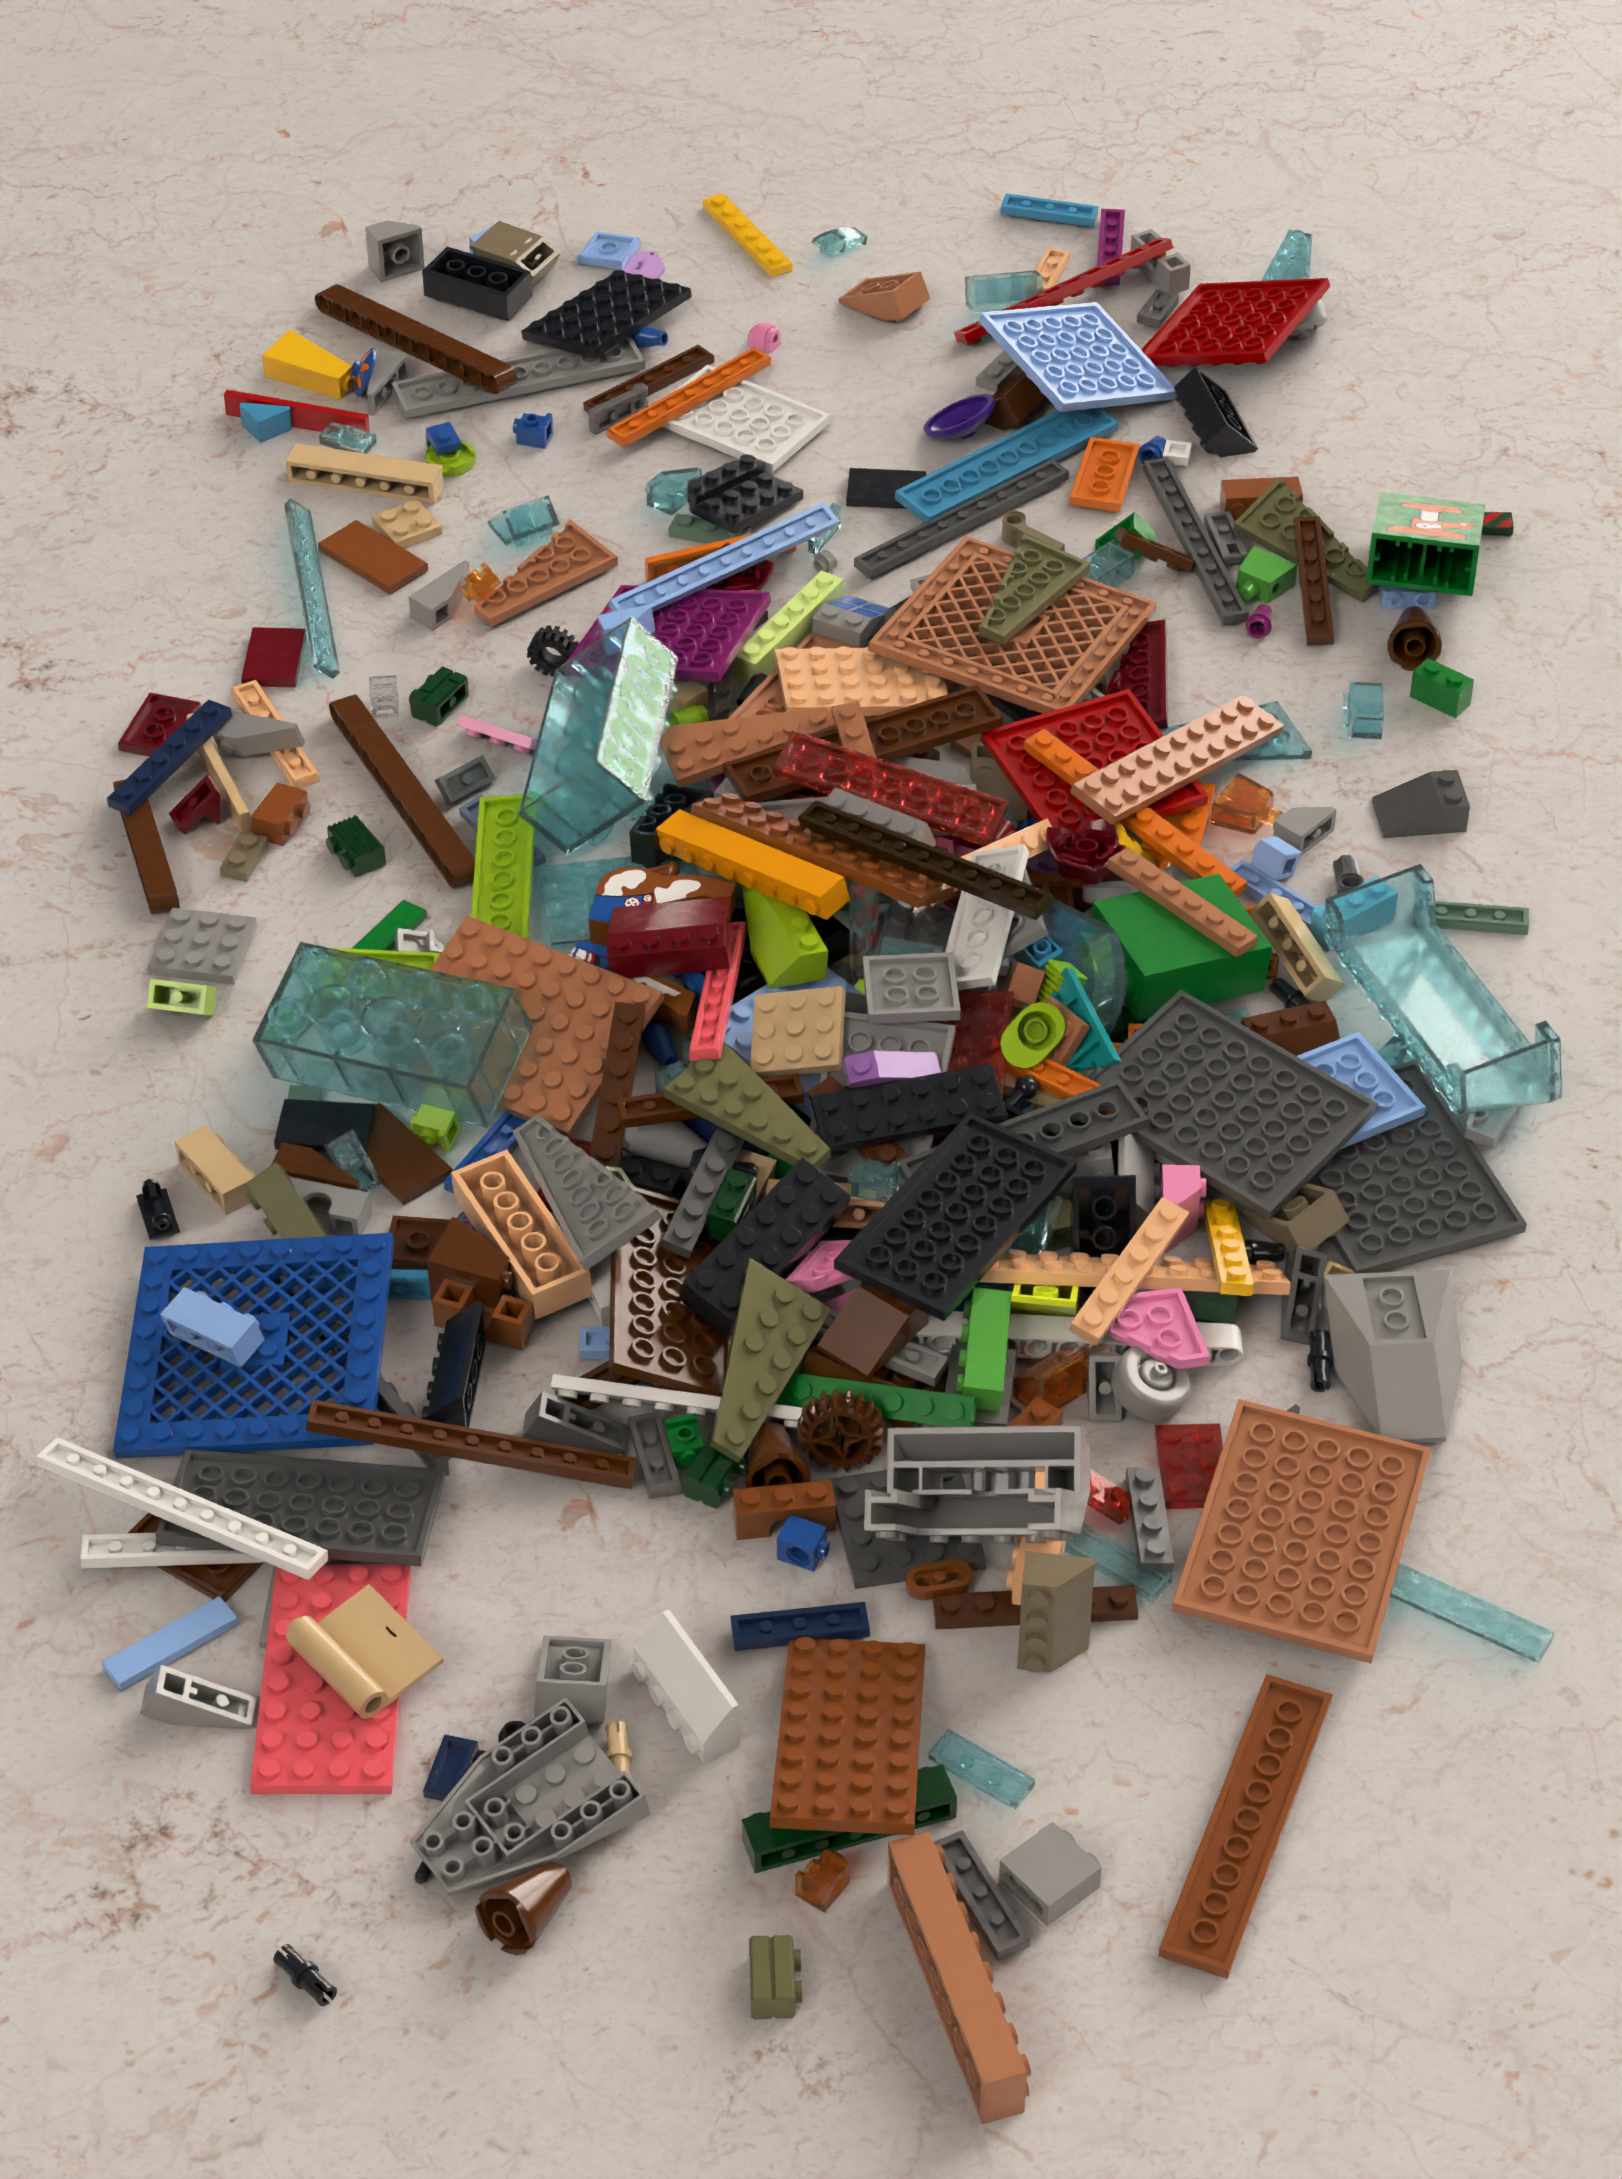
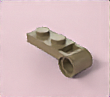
M1016 510L1004 513L1002 519V541L1005 544L1017 549L1021 544L1023 534H1026L1065 551L1064 543L1027 526L1024 513Z

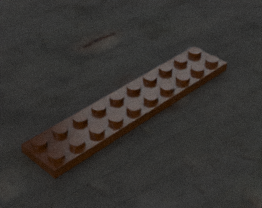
M976 685L865 719V723L879 765L1003 726V717L981 688ZM837 729L723 763V772L741 799L745 802L755 803L850 774Z

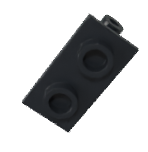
M154 1179L145 1180L142 1186V1194L136 1195L149 1240L180 1233L167 1189H161L160 1184Z

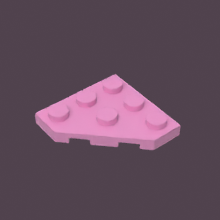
M852 1240L820 1241L786 1281L806 1294L811 1295L825 1288L853 1280L854 1278L834 1269V1259Z
M1181 1287L1134 1293L1106 1332V1335L1128 1346H1137L1151 1357L1176 1369L1209 1365L1211 1356Z

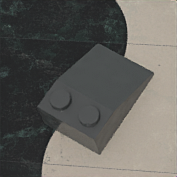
M1458 770L1428 772L1372 797V804L1383 838L1467 831L1470 804Z

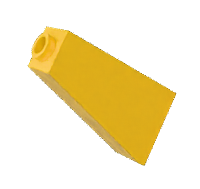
M288 330L262 355L264 376L340 400L354 387L355 380L353 375H351V365L292 330Z

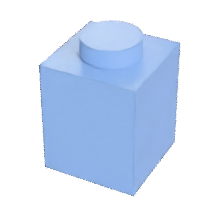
M1277 836L1260 839L1253 850L1254 856L1250 865L1275 880L1290 878L1294 874L1302 852Z

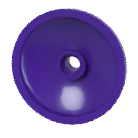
M978 394L946 406L925 423L924 431L926 435L934 439L944 440L967 439L973 436L975 430L980 428L992 413L995 406L994 398L990 394Z

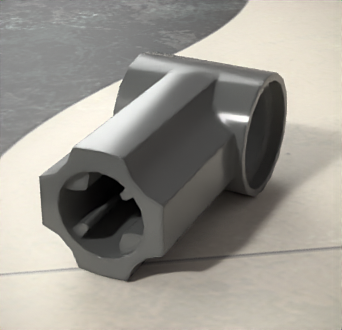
M1341 855L1339 859L1333 861L1337 897L1364 883V879L1360 875L1358 861L1353 859L1351 855Z

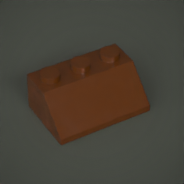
M1022 371L1011 377L992 395L995 406L985 424L1003 431L1012 426L1017 429L1027 422V415L1031 416L1041 408L1039 403L1043 404L1049 399L1041 393L1035 383Z
M1326 1001L1242 1018L1241 1025L1249 1027L1253 1032L1295 1056L1340 1039L1337 1021Z

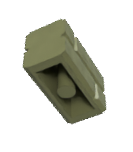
M774 1935L773 1937L751 1936L749 1938L751 2017L754 2019H771L772 2017L776 2019L793 2018L795 2016V2003H802V1980L795 1981L794 1972L801 1971V1950L793 1949V1937L791 1935Z

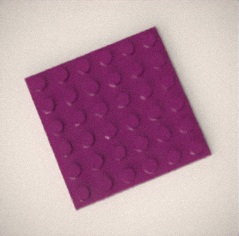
M621 585L612 598L639 586ZM702 589L652 612L655 631L646 638L660 650L664 649L670 653L672 659L670 668L666 673H661L651 664L647 656V647L642 644H638L635 648L608 654L601 638L597 618L566 661V673L579 676L602 675L603 677L623 676L624 673H627L632 679H635L628 667L627 658L630 654H636L650 664L660 680L678 679L682 682L690 680L704 681L706 683L720 682L772 602L770 592ZM608 604L603 609L601 614L612 612ZM653 654L654 659L661 664V660ZM635 665L638 672L644 678H651L641 666Z

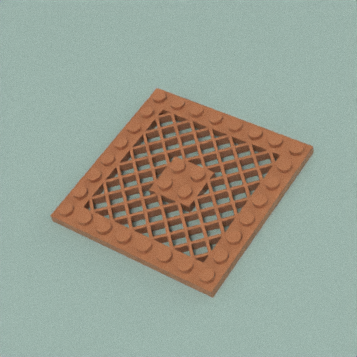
M965 536L869 641L868 651L926 671L929 674L951 680L957 684L967 687L978 685L984 693L1044 714L1081 703L1156 612L1157 602L1083 577L1045 609L1047 611L1040 613L1004 645L995 643L980 635L981 625L989 608L992 607L995 597L993 593H998L1001 581L1010 562L1013 561L1015 553Z

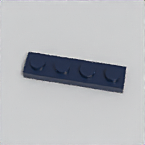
M865 1602L730 1616L734 1651L787 1646L789 1640H797L801 1637L844 1640L870 1637Z

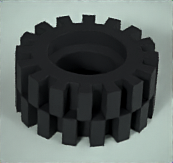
M551 625L546 626L545 629L543 627L539 628L527 649V658H531L530 664H536L535 669L537 671L540 669L544 670L542 674L546 676L548 672L551 673V677H556L557 674L560 677L564 676L566 673L565 663L579 645L578 641L573 642L575 639L573 634L568 636V630L566 629L563 632L559 631V626H555L554 630H552ZM545 647L553 648L557 650L561 655H554L550 653Z

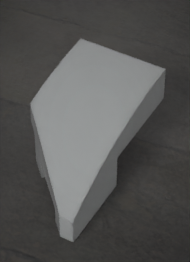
M397 928L394 934L395 951L435 952L441 954L445 946L436 938L437 933L432 929L427 934L426 932Z

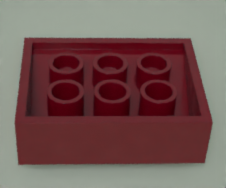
M731 897L615 907L607 933V961L610 971L626 978L731 969Z

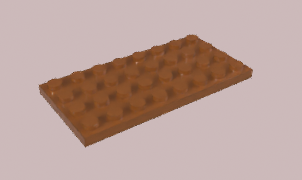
M810 1637L789 1640L771 1802L770 1828L914 1835L926 1644L879 1642L876 1640L812 1639Z

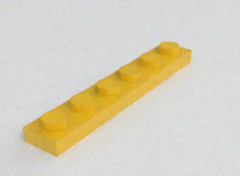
M724 193L715 194L712 197L703 199V209L771 278L792 271V262Z
M1224 1199L1204 1201V1222L1220 1294L1252 1296L1254 1283L1235 1203H1230Z

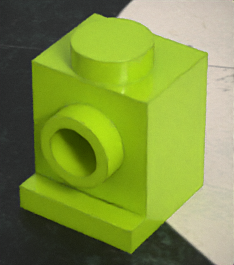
M422 1103L418 1113H415L410 1121V1130L416 1132L418 1138L429 1145H434L435 1143L442 1145L445 1152H450L461 1129L454 1111Z

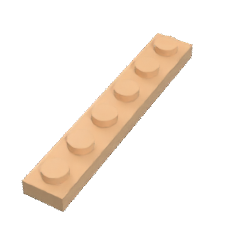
M1162 1197L1072 1320L1069 1331L1097 1346L1188 1219L1189 1211Z

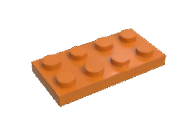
M1090 437L1070 495L1069 505L1100 509L1107 512H1120L1139 456L1140 444Z

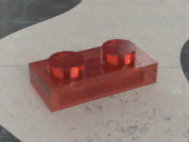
M1090 1469V1493L1087 1505L1119 1525L1129 1519V1493Z

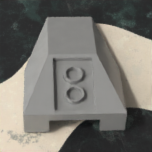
M1450 1270L1324 1275L1320 1301L1325 1327L1329 1332V1347L1333 1358L1334 1372L1373 1433L1410 1443L1446 1442L1462 1367Z
M565 1697L480 1755L413 1837L410 1844L448 1895L452 1896L559 1860L651 1814L645 1794L626 1771L620 1773L589 1735L586 1721Z

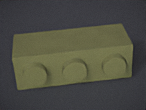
M276 1162L245 1184L250 1191L246 1195L256 1210L262 1208L267 1216L263 1221L273 1235L279 1233L282 1239L329 1236L285 1170Z

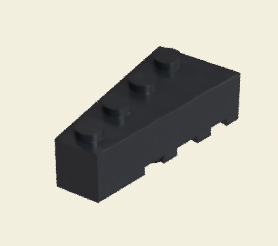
M665 783L663 793L656 795L654 805H649L646 808V815L640 816L629 831L631 862L641 864L645 868L660 866L661 863L673 856L666 854L660 848L656 828L679 809L691 813L693 803L704 801L705 798H714V793L688 787L679 788L678 785Z

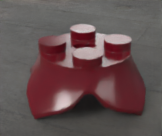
M726 543V544H724L720 549H722V548H724V547H726V546H728V545H730V544H729V543ZM764 560L706 587V589L760 592L762 587L771 578L774 562Z
M1103 818L1085 825L1078 835H1075L1068 828L1047 827L1046 844L1054 857V861L1058 864L1059 875L1084 880L1089 885L1100 883L1102 877L1111 873L1112 871L1107 868L1108 859L1127 848L1125 845L1118 846L1119 836L1117 828L1114 824L1111 825Z

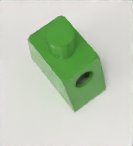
M1254 546L1239 567L1237 573L1236 588L1242 600L1248 602L1254 598L1264 603H1270L1295 586L1297 564Z

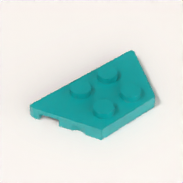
M1066 967L1061 974L1065 978L1058 992H1052L1051 997L1061 1001L1091 1026L1066 1067L1080 1073L1119 1064L1121 1059L1074 969Z

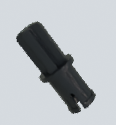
M1282 978L1273 979L1269 986V990L1285 1003L1286 1009L1311 1003L1304 997L1301 990H1295Z

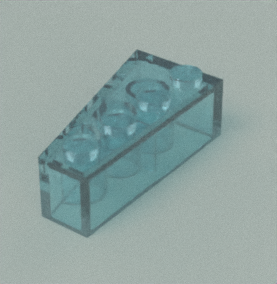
M1289 229L1261 281L1309 279L1312 234L1304 233L1301 230Z

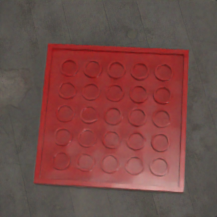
M1328 278L1200 283L1141 351L1155 366L1168 365L1169 367H1176L1178 365L1198 366L1201 364L1218 366L1226 363H1233L1234 365H1241L1243 363L1264 364L1269 361L1270 357L1280 348L1281 344L1291 335L1293 330L1330 288Z
M1130 689L982 732L980 740L1037 822L1048 818L1052 827L1068 828L1075 835H1078L1085 825L1102 819V817L1070 793L1072 786L1025 751L1023 749L1024 741L1042 729H1046L1100 770L1158 740L1164 735ZM1195 780L1148 805V807L1164 818L1207 805L1208 795L1198 781Z

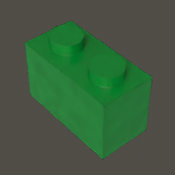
M1427 658L1413 671L1410 697L1451 717L1457 718L1471 705L1474 679Z

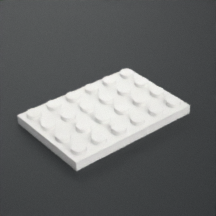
M707 364L678 389L716 368ZM743 380L662 427L738 459L742 455H753L755 460L766 463V471L773 473L830 424V414Z

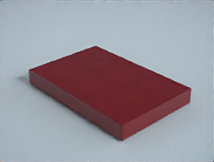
M253 627L241 677L242 684L256 680L260 686L296 687L307 637L306 629Z
M150 692L119 740V751L150 757L187 721L186 715L195 713L201 707L200 702Z

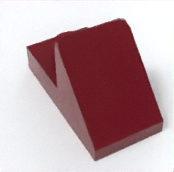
M206 775L169 812L177 829L185 835L204 816L217 824L220 823L221 793L212 778Z

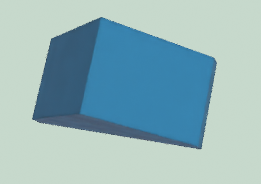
M240 403L242 427L260 443L292 430L290 406Z

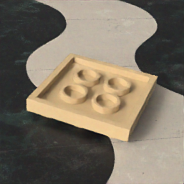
M835 986L756 994L754 999L750 1068L760 1078L797 1073L801 1075L842 1071L846 997L844 987Z

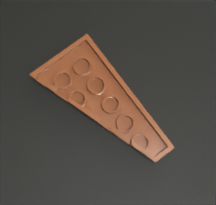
M570 519L565 524V529L561 533L556 532L551 536L550 543L546 546H540L517 567L518 571L513 576L508 575L503 580V585L499 589H492L474 606V613L485 624L492 627L617 566L618 557Z
M828 707L658 727L654 728L676 783L681 788L724 773L723 763L830 731L836 729Z

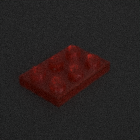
M1220 1423L1155 1425L1154 1436L1158 1468H1160L1166 1509L1204 1508L1223 1449Z

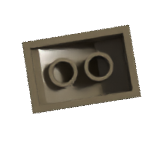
M1306 1183L1270 1220L1248 1207L1239 1212L1244 1220L1275 1243H1282L1285 1250L1290 1253L1296 1247L1316 1251L1318 1245L1327 1238L1337 1235L1342 1230L1341 1227L1350 1221L1334 1190Z

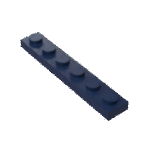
M208 699L106 798L108 807L132 815L232 717L231 708Z

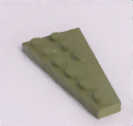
M1023 534L1021 544L1015 551V557L1007 568L998 593L995 594L992 607L989 608L983 620L980 635L995 643L1004 645L1088 574L1091 563Z
M725 1042L720 1059H700L693 1062L664 1088V1098L793 1166L804 1157L818 1169L830 1158V1148Z

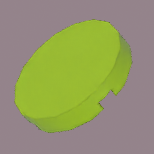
M461 440L460 450L437 456L432 445H430L426 450L425 463L442 465L444 477L462 475L470 471L475 465V450L470 444Z

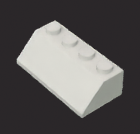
M670 1610L662 1612L634 1646L632 1669L638 1681H644L649 1687V1693L653 1702L657 1706L661 1705L664 1708L671 1727L674 1730L679 1729L682 1733L688 1751L691 1754L696 1753L702 1763L706 1764L740 1747L739 1704Z

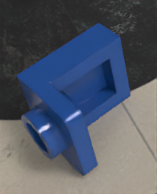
M450 422L426 428V446L428 448L432 445L437 456L461 449V440Z

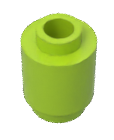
M693 704L670 713L667 726L707 722L710 719L703 705L697 706Z

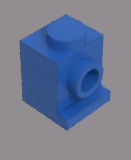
M523 413L521 419L515 418L513 433H516L517 444L546 449L553 436L552 413H547L546 416Z

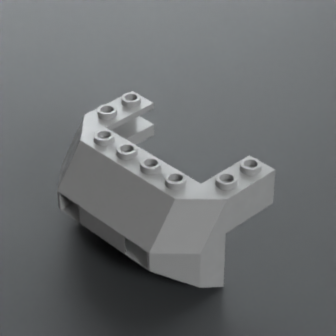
M1082 1426L888 1428L887 1493L865 1490L864 1531L876 1533V1539H887V1541L895 1542L907 1541V1536L929 1537V1543L947 1544L949 1543V1537H961V1543L972 1544L981 1543V1537H993V1543H1014V1537H1026V1543H1046V1538L1052 1541H1069L1070 1535H1079L1081 1533L1090 1493V1446ZM1035 1472H1045V1488H1035ZM943 1473H971V1489H943Z

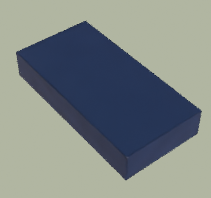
M444 1734L423 1789L425 1798L443 1801L472 1766V1759L478 1751V1741Z

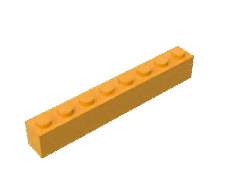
M680 809L656 828L659 846L666 854H671L683 859L687 863L695 864L707 871L719 874L728 880H733L747 888L764 893L768 897H773L790 906H795L811 915L827 920L850 900L843 876Z

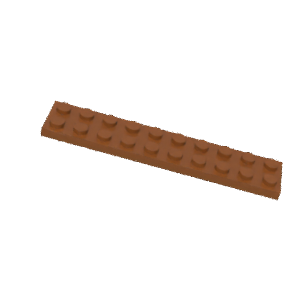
M724 793L721 797L705 798L704 801L693 803L691 806L690 814L829 870L848 880L914 907H923L953 897L954 887L804 828L800 826L799 820L787 819L783 817V813L778 811H767L761 808V805L758 803L740 800L736 794Z
M1266 1674L1159 1948V1957L1226 1979L1229 1978L1332 1703L1333 1694Z

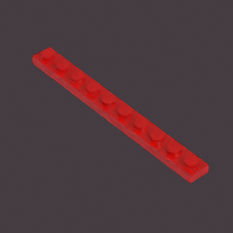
M1159 237L1001 311L1060 305L1064 302V298L1082 295L1084 289L1090 286L1091 288L1101 286L1105 283L1104 280L1110 277L1117 278L1123 276L1125 270L1129 268H1140L1146 264L1145 261L1151 258L1159 259L1164 257L1166 251L1174 248L1172 241L1168 238ZM979 321L954 332L956 341L966 343L967 345L978 343L981 341L980 337L986 334L990 335Z

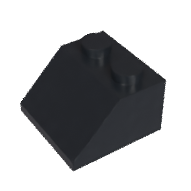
M623 1156L618 1167L622 1168L635 1187L678 1200L681 1199L685 1186L683 1178L687 1169L636 1156Z

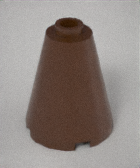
M1411 606L1406 608L1399 617L1388 638L1387 648L1390 659L1394 663L1396 662L1407 671H1414L1427 658L1434 661L1437 657L1439 658L1442 640L1425 610L1418 606Z
M777 1423L761 1425L753 1439L745 1477L746 1488L810 1482V1470L785 1428Z
M549 1862L485 1891L479 1897L480 1903L476 1905L475 1913L486 1937L490 1941L496 1938L504 1944L501 1950L509 1954L521 1955L529 1951L571 1890L572 1882L569 1871L561 1864Z

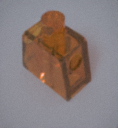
M1237 773L1213 801L1211 824L1252 835L1256 834L1264 823L1273 826L1275 819L1279 815H1283V812L1273 808L1274 793L1270 789Z

